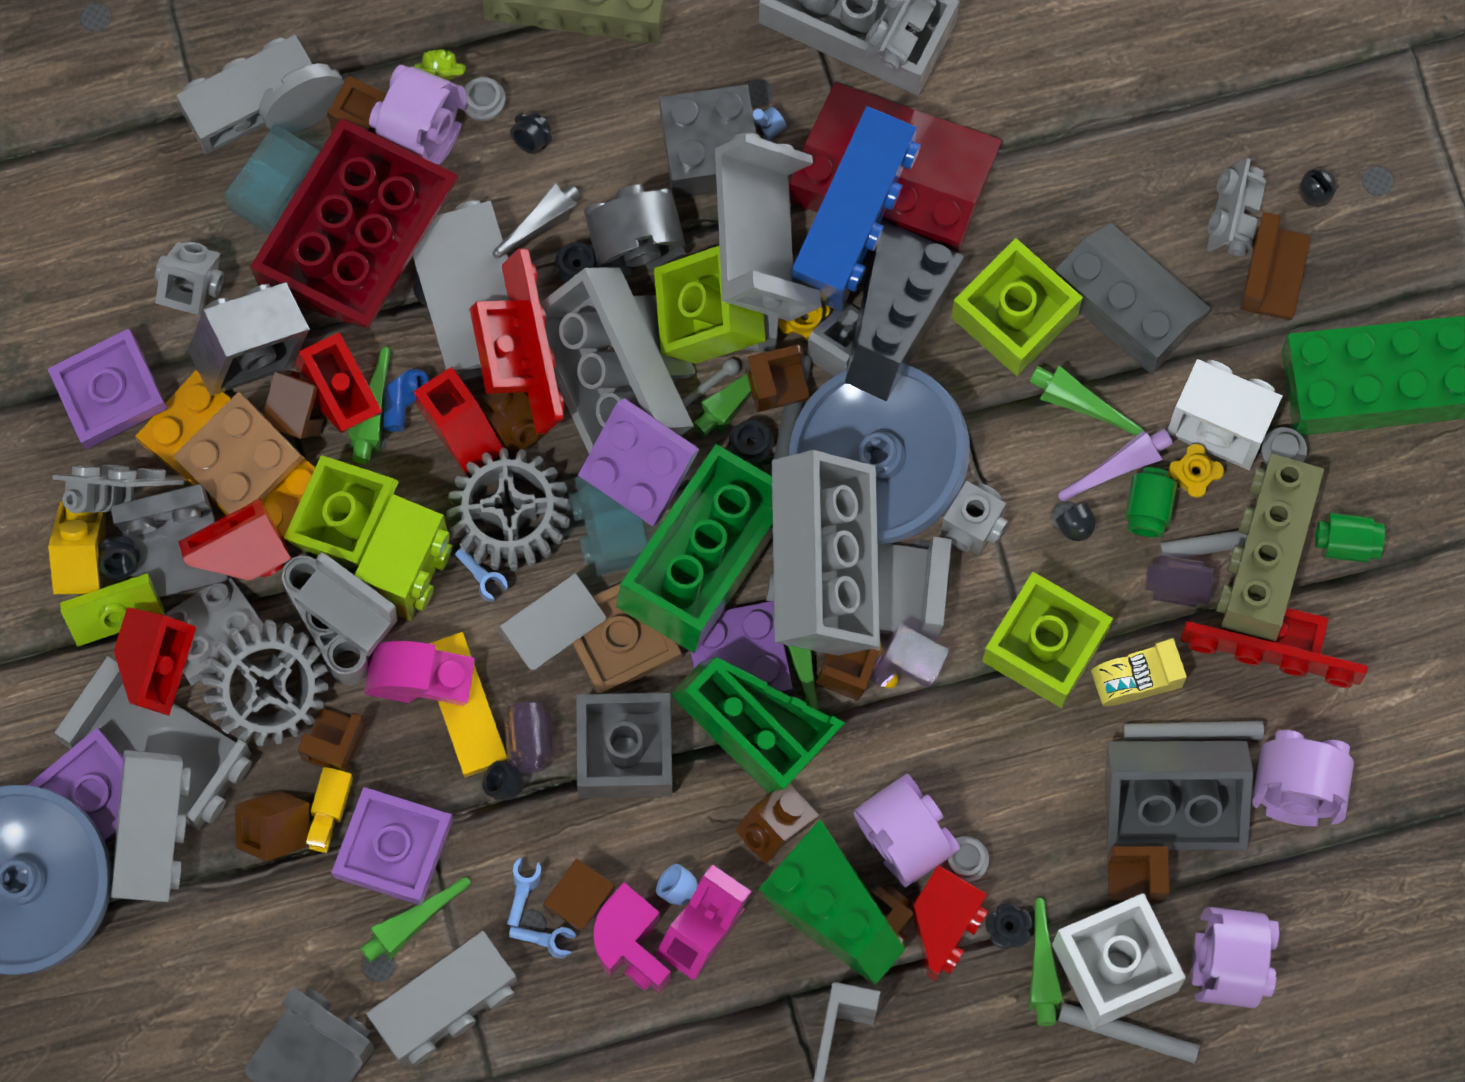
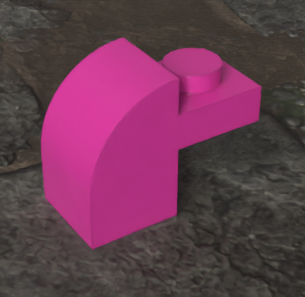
M411 641L383 642L378 644L370 654L364 694L404 703H410L417 697L463 706L468 703L475 658L435 650V645Z
M712 865L703 875L689 904L670 925L656 955L692 980H695L734 929L745 910L743 906L751 891Z
M625 882L609 898L598 913L594 925L596 954L602 968L610 977L624 963L628 967L624 974L643 991H646L651 986L656 992L660 993L670 982L671 971L640 946L642 941L660 922V912Z

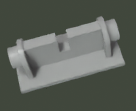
M885 0V4L889 7L883 19H878L867 33L865 41L869 45L862 58L867 60L879 55L883 57L881 64L892 71H896L899 66H904L918 37L907 31L905 27L909 25L918 32L922 31L936 6L935 0Z
M1249 158L1225 168L1218 179L1217 192L1219 197L1216 210L1211 215L1207 226V231L1210 234L1207 251H1213L1227 245L1229 246L1228 253L1234 256H1245L1246 250L1252 248L1258 219L1244 214V209L1254 213L1260 211L1266 179L1263 178V170L1249 167L1251 162Z

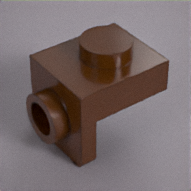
M485 391L475 399L493 431L499 436L505 449L508 450L512 457H516L519 450H526L547 434L536 433L529 398L523 392L486 394Z
M789 783L784 790L774 791L754 805L737 826L736 832L744 840L746 846L754 851L764 863H767L775 857L782 846L810 827L819 817V814Z
M876 885L870 892V895L877 906L888 914L886 917L887 921L904 945L908 937L903 932L912 922L914 914L908 909L911 903L893 887L889 886L885 891L879 885Z

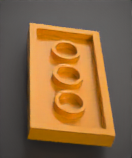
M195 370L166 402L168 409L154 415L135 436L137 442L189 485H199V482L177 461L174 455L231 398L224 392L210 396L199 372ZM306 459L296 466L262 500L283 539L315 470V467ZM209 494L211 503L214 504L223 513L229 515L222 508V506Z

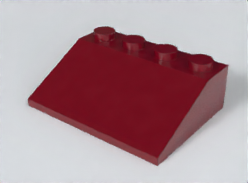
M834 82L802 150L803 153L812 155L813 164L793 173L789 183V202L818 213L866 106H869L917 127L915 142L921 144L911 170L904 167L897 183L903 185L893 210L886 208L882 218L960 254L1002 140Z
M340 118L250 266L258 286L269 284L270 287L287 283L298 307L369 329L458 181V175Z

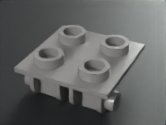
M101 465V473L100 467L72 466V474L53 475L52 477L53 480L66 481L65 493L62 498L63 505L70 512L76 514L83 512L111 511L110 506L134 501L136 498L134 487L184 485V480L165 478L166 470L139 468L137 473V471L129 470V466Z
M228 576L227 582L210 585L165 613L167 617L197 627L183 670V674L191 686L198 682L203 685L201 676L206 673L216 672V670H213L205 663V660L208 656L220 659L223 655L215 647L217 641L224 642L228 647L235 642L229 634L231 629L235 628L244 637L248 635L246 630L247 622L253 621L257 625L259 633H262L264 625L230 576Z

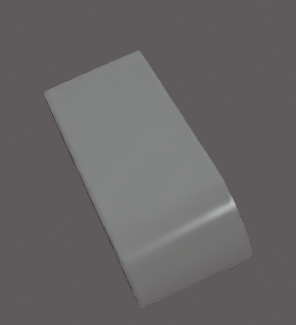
M309 556L292 558L282 570V581L289 599L315 646L320 650V655L335 680L344 685L360 683L367 677L369 657L331 628L320 629L314 625L316 617L295 603L294 597L300 591L293 587L295 579L304 573L313 574L317 570L316 560ZM346 651H354L360 655L356 665L348 669L336 665V660L340 654Z

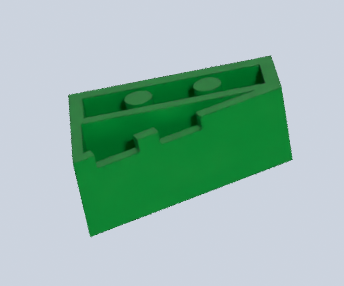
M718 657L701 661L670 694L767 793L784 790L845 723L807 706L806 702L794 696L790 697L768 686L767 682Z
M820 819L759 888V891L778 916L874 985L877 984L906 950L843 851Z

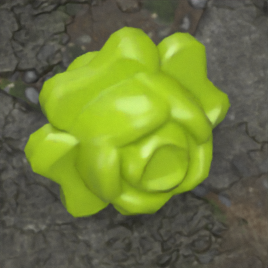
M446 50L425 52L422 62L414 64L415 68L447 81H452L456 76H460L466 71V66L457 64L455 55L451 51Z

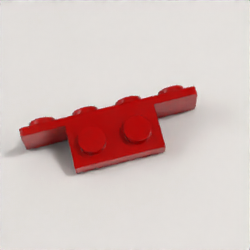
M518 249L502 264L508 301H476L469 308L486 394L528 392L536 433L543 434L562 421L564 399L558 391L554 374L555 356L549 348L545 331L546 313L544 308L540 306L536 288L537 270L531 263L529 250Z
M1286 608L1282 626L1275 643L1189 621L1185 622L1180 636V641L1189 643V648L1199 653L1215 654L1216 650L1234 654L1236 661L1247 665L1257 666L1261 665L1262 662L1280 666L1279 670L1292 676L1304 677L1307 676V673L1323 676L1326 683L1341 688H1351L1353 684L1360 685L1368 669V666L1321 654L1329 618L1291 608Z

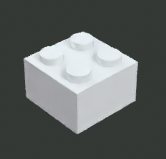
M1197 359L1177 402L1167 433L1169 436L1187 444L1202 445L1206 452L1250 471L1282 395L1275 393L1274 388L1264 381L1258 379L1247 381L1233 375L1232 370L1220 362L1213 360L1203 362Z
M1144 893L1058 930L1052 944L1093 1029L1177 993L1186 979Z

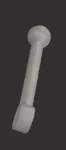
M733 358L725 360L721 370L681 399L685 408L726 376L736 375L740 370L739 362Z

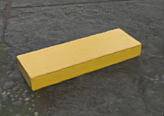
M463 632L428 643L435 645V650L472 657ZM474 665L468 703L461 706L438 701L465 778L486 771L495 761L501 760L509 763Z

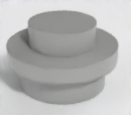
M479 77L466 84L464 89L467 101L464 111L469 117L478 121H489L500 115L505 107L506 98L504 89L497 81L487 77Z
M1280 427L1273 429L1264 437L1261 444V456L1266 465L1271 453L1304 462L1307 454V445L1302 435L1296 430Z
M962 836L955 838L961 850L943 862L942 866L967 883H973L979 880L987 871L989 865L988 851L979 840L973 837Z

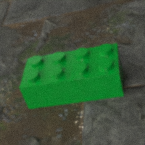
M1465 316L1289 333L1281 350L1292 427L1302 436L1465 419Z
M715 444L621 582L616 607L689 651L696 653L773 536L772 476Z

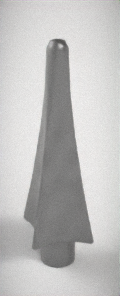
M554 183L523 222L493 250L492 255L495 258H501L525 241L568 221L569 210L577 205V201L580 198L578 190L574 186L568 185L561 191L558 185Z

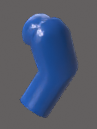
M407 370L386 386L383 399L384 430L400 432L406 429V408L416 401L413 391L429 381L428 375L423 370Z

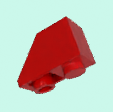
M452 366L413 391L417 408L466 477L471 478L466 467L469 462L475 463L479 468L485 466L482 455L485 452L491 455L493 462L500 459L499 453L503 446L479 404Z
M939 865L922 890L912 910L927 976L935 982L942 971L949 975L952 974L965 952L958 947L959 943L967 931L973 935L977 933L989 912L982 907L987 896L986 893Z

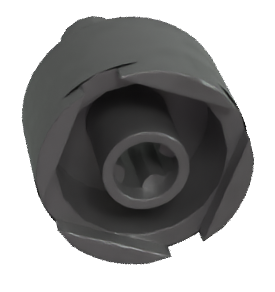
M641 185L627 186L616 192L617 199L607 203H597L584 210L594 253L600 268L620 267L624 277L632 276L631 267L646 264L648 271H652L655 267L678 260L685 253V238L670 189L644 192Z

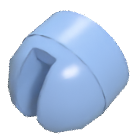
M673 864L661 875L657 883L656 892L658 896L667 902L681 906L687 904L689 899L692 898L698 884L695 876L680 864Z

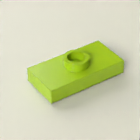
M148 573L60 602L61 613L77 647L119 633L127 607L165 615L164 607Z

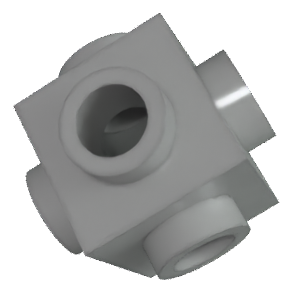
M177 242L167 256L162 255L158 261L155 271V281L158 282L155 304L199 315L211 297L217 298L220 294L224 281V272L218 270L221 253L207 250L204 245L199 243Z
M966 481L952 505L942 515L944 518L940 534L944 535L947 539H952L951 544L956 548L966 552L972 551L980 556L988 542L993 545L998 542L1008 524V521L1003 519L1006 503L1000 500L1001 495L990 486L983 483H978L975 486ZM966 509L973 511L974 513L980 515V517L970 516L967 513Z

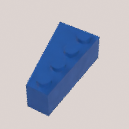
M866 106L792 268V282L820 290L821 303L841 312L850 292H855L860 284L866 268L862 264L868 250L874 251L884 229L880 222L886 208L893 210L903 185L897 182L904 167L911 170L921 147V144L915 142L917 127L869 106Z

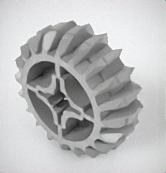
M502 448L499 453V461L493 462L491 455L485 452L482 455L485 466L479 468L473 462H469L466 465L471 478L461 475L456 476L455 484L461 491L449 492L448 500L455 507L447 510V518L449 521L457 522L450 529L453 538L464 537L460 543L461 550L466 553L476 548L474 553V561L481 564L490 555L491 568L493 570H499L503 559L508 560L510 570L515 572L518 570L517 559L525 557L527 565L533 567L536 565L534 556L536 551L545 558L551 556V549L547 541L554 544L562 543L563 535L557 529L569 527V517L562 513L571 509L570 499L561 497L567 492L565 482H554L558 476L555 467L542 471L544 461L540 456L533 458L530 464H528L527 454L523 449L518 451L516 460H510L508 450ZM513 479L531 484L539 490L544 498L535 499L534 494L526 495L518 492L514 487ZM499 481V488L496 494L490 498L480 499V504H474L477 496L483 489ZM507 492L510 493L511 503H513L515 508V515L511 516L512 526L510 528L508 527L507 516H504L503 505L507 504ZM545 515L535 531L519 539V530L526 522L537 520V516ZM474 521H483L484 525L499 527L504 533V541L485 535L476 527Z
M266 620L262 633H259L257 625L250 621L246 624L247 636L242 637L233 628L229 631L230 637L235 641L228 647L220 640L216 642L215 647L223 655L220 659L213 656L206 658L205 663L213 670H216V672L206 673L201 676V681L204 685L214 687L203 693L202 697L205 703L215 704L209 711V715L213 720L223 719L220 727L226 734L237 729L236 738L246 742L253 733L254 742L258 746H263L266 742L267 734L270 733L276 744H282L284 739L283 730L288 729L294 737L299 736L300 729L295 724L301 719L308 725L313 724L314 718L307 712L310 707L315 709L323 708L324 702L317 696H314V693L327 691L328 684L321 679L315 678L326 673L327 667L323 662H314L321 654L320 650L316 646L306 648L309 637L303 632L293 637L294 628L290 624L285 623L277 632L275 623L272 620ZM272 648L282 650L278 655L273 653L263 662H253L246 657L261 649ZM296 660L299 667L300 681L295 696L292 697L286 691L285 682L288 675L292 672L289 667ZM236 668L243 674L245 682L238 694L240 699L233 706L229 686L231 676ZM250 671H253L259 677L263 676L266 679H271L272 685L280 694L274 693L270 688L267 690L265 687H259L256 683L257 680ZM270 703L277 704L283 708L281 711L269 716H249L251 711L257 713L261 707Z

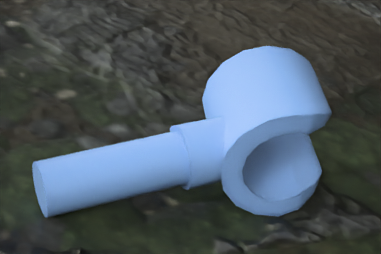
M771 106L764 112L761 109L754 110V125L762 130L767 141H770L787 128L785 120L774 107Z
M461 548L456 552L457 558L480 583L479 593L484 600L494 602L495 600L485 589L486 582L490 580L499 582L501 587L505 591L507 590V581L503 575L497 572L488 573L484 567H481L474 561V558L468 552L464 553Z
M519 858L513 865V881L516 889L507 922L508 925L519 926L529 891L534 890L541 882V866L539 862L536 866V873L530 878H524L519 874L522 867V858Z
M511 926L509 932L510 938L537 943L540 946L547 947L548 952L556 958H565L572 952L558 949L554 943L555 937L559 935L573 939L576 937L573 930L567 927L558 928L551 934Z

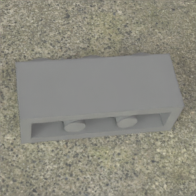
M296 35L287 39L277 38L263 47L261 52L248 59L238 58L229 62L222 72L208 79H196L188 83L183 88V92L176 95L181 111L205 155L264 126L265 123L259 114V104L264 93L271 87L275 92L283 84L280 79L287 73L306 65H312Z
M124 750L112 868L111 898L169 902L170 889H179L181 861H173L174 844L183 843L186 815L178 814L179 796L188 797L191 772L190 768H182L183 761L181 755Z
M482 931L367 1012L366 1015L400 1065L403 1067L411 1061L415 1066L429 1058L437 1050L434 1044L450 1033L455 1038L473 1026L476 1022L473 1016L485 1007L489 1006L491 1010H494L511 999L515 994L512 988L518 985L513 971L485 932Z

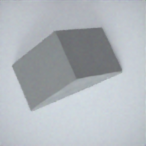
M847 302L842 312L836 310L811 332L808 338L807 356L812 358L814 364L833 376L848 368L857 327L856 322L859 310Z

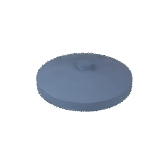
M907 366L887 401L845 383L847 370L824 383L801 410L791 435L789 456L816 450L876 466L877 544L905 540L934 524L952 505L964 483L970 455L969 434L964 416L953 397L937 381L911 366Z
M27 785L0 787V974H35L49 970L67 961L78 953L95 934L103 920L110 900L112 888L111 861L106 843L98 827L74 802L64 796L39 787Z

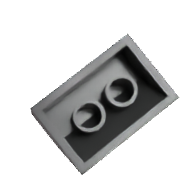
M1111 223L1086 237L1054 271L1083 297L1079 313L1150 374H1153L1212 311L1206 303Z
M1247 741L1107 742L1105 767L1107 851H1110L1111 847L1168 846V850H1248L1253 768Z

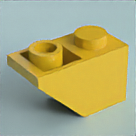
M60 501L48 545L53 594H87L101 589L104 574L100 570L98 544L106 539V512H83L76 514L70 512L63 505V501Z

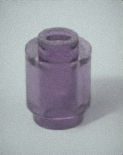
M1159 555L1157 564L1148 563L1144 590L1153 591L1152 600L1192 607H1196L1197 603L1208 604L1212 590L1214 568L1204 567L1202 561Z
M524 702L509 706L507 708L508 717L504 719L508 763L518 766V771L521 773L544 771L546 769L545 764L554 760L550 715L545 713L544 704L540 702Z

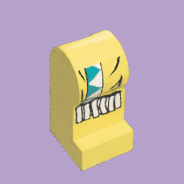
M1174 638L1156 643L1155 647L1128 654V657L1104 662L1091 670L1102 705L1105 707L1120 705L1180 689L1187 678Z

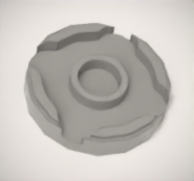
M317 63L300 67L284 75L280 79L283 85L275 92L271 87L264 93L259 104V114L265 125L272 132L286 134L303 130L328 116L327 112L345 82L335 68L331 70L326 64Z

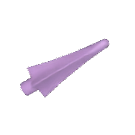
M1164 428L1151 436L1147 432L1141 431L1097 468L1060 491L1058 498L1061 501H1066L1105 481L1161 461L1162 458L1158 452L1173 444L1169 434Z

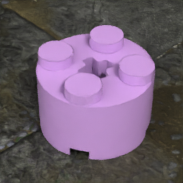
M399 65L392 74L390 89L384 102L379 101L373 107L369 118V125L376 128V135L440 165L453 148L462 123L455 121L458 108L466 109L467 98L465 89L460 85L415 67Z
M1292 730L1277 731L1275 740L1266 742L1260 749L1252 798L1253 806L1258 809L1261 803L1267 807L1266 816L1294 825L1318 826L1319 818L1332 817L1330 825L1342 822L1346 817L1354 761L1349 755L1350 746L1338 740H1325L1323 742L1304 739L1301 733Z
M908 773L876 793L854 810V817L864 836L873 849L877 848L885 859L883 864L903 887L908 886L912 882L914 883L961 850L950 831L946 827L940 828L938 821L943 818V815L928 794L922 797L920 789Z
M1206 907L1200 917V920L1208 921L1206 932H1196L1192 954V985L1201 986L1202 989L1201 992L1194 995L1195 999L1198 1002L1256 1008L1263 996L1272 997L1275 990L1276 971L1274 968L1269 967L1271 949H1276L1279 939L1278 921L1268 920L1267 915L1264 913Z

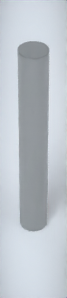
M1238 531L1162 542L1159 543L1161 560L1166 561L1233 550L1235 545L1243 547L1246 535L1238 533Z
M1263 721L1123 724V742L1258 740L1264 738Z
M1063 1003L1058 1021L1194 1064L1200 1045L1118 1019L1093 1029L1084 1009L1067 1003Z

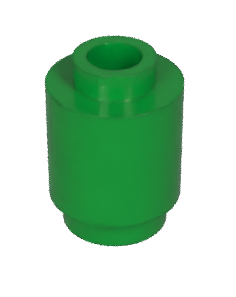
M1146 467L1143 468L1142 473L1132 475L1124 517L1128 521V532L1147 538L1163 537L1164 529L1170 526L1177 489V482L1169 478L1170 473L1160 468Z
M1328 513L1325 521H1318L1315 548L1322 549L1323 558L1362 563H1368L1370 559L1380 560L1385 539L1384 523L1374 522L1373 517Z

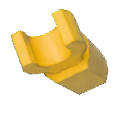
M323 767L311 808L314 820L306 842L309 844L310 850L328 853L335 822L341 823L353 780L350 773Z

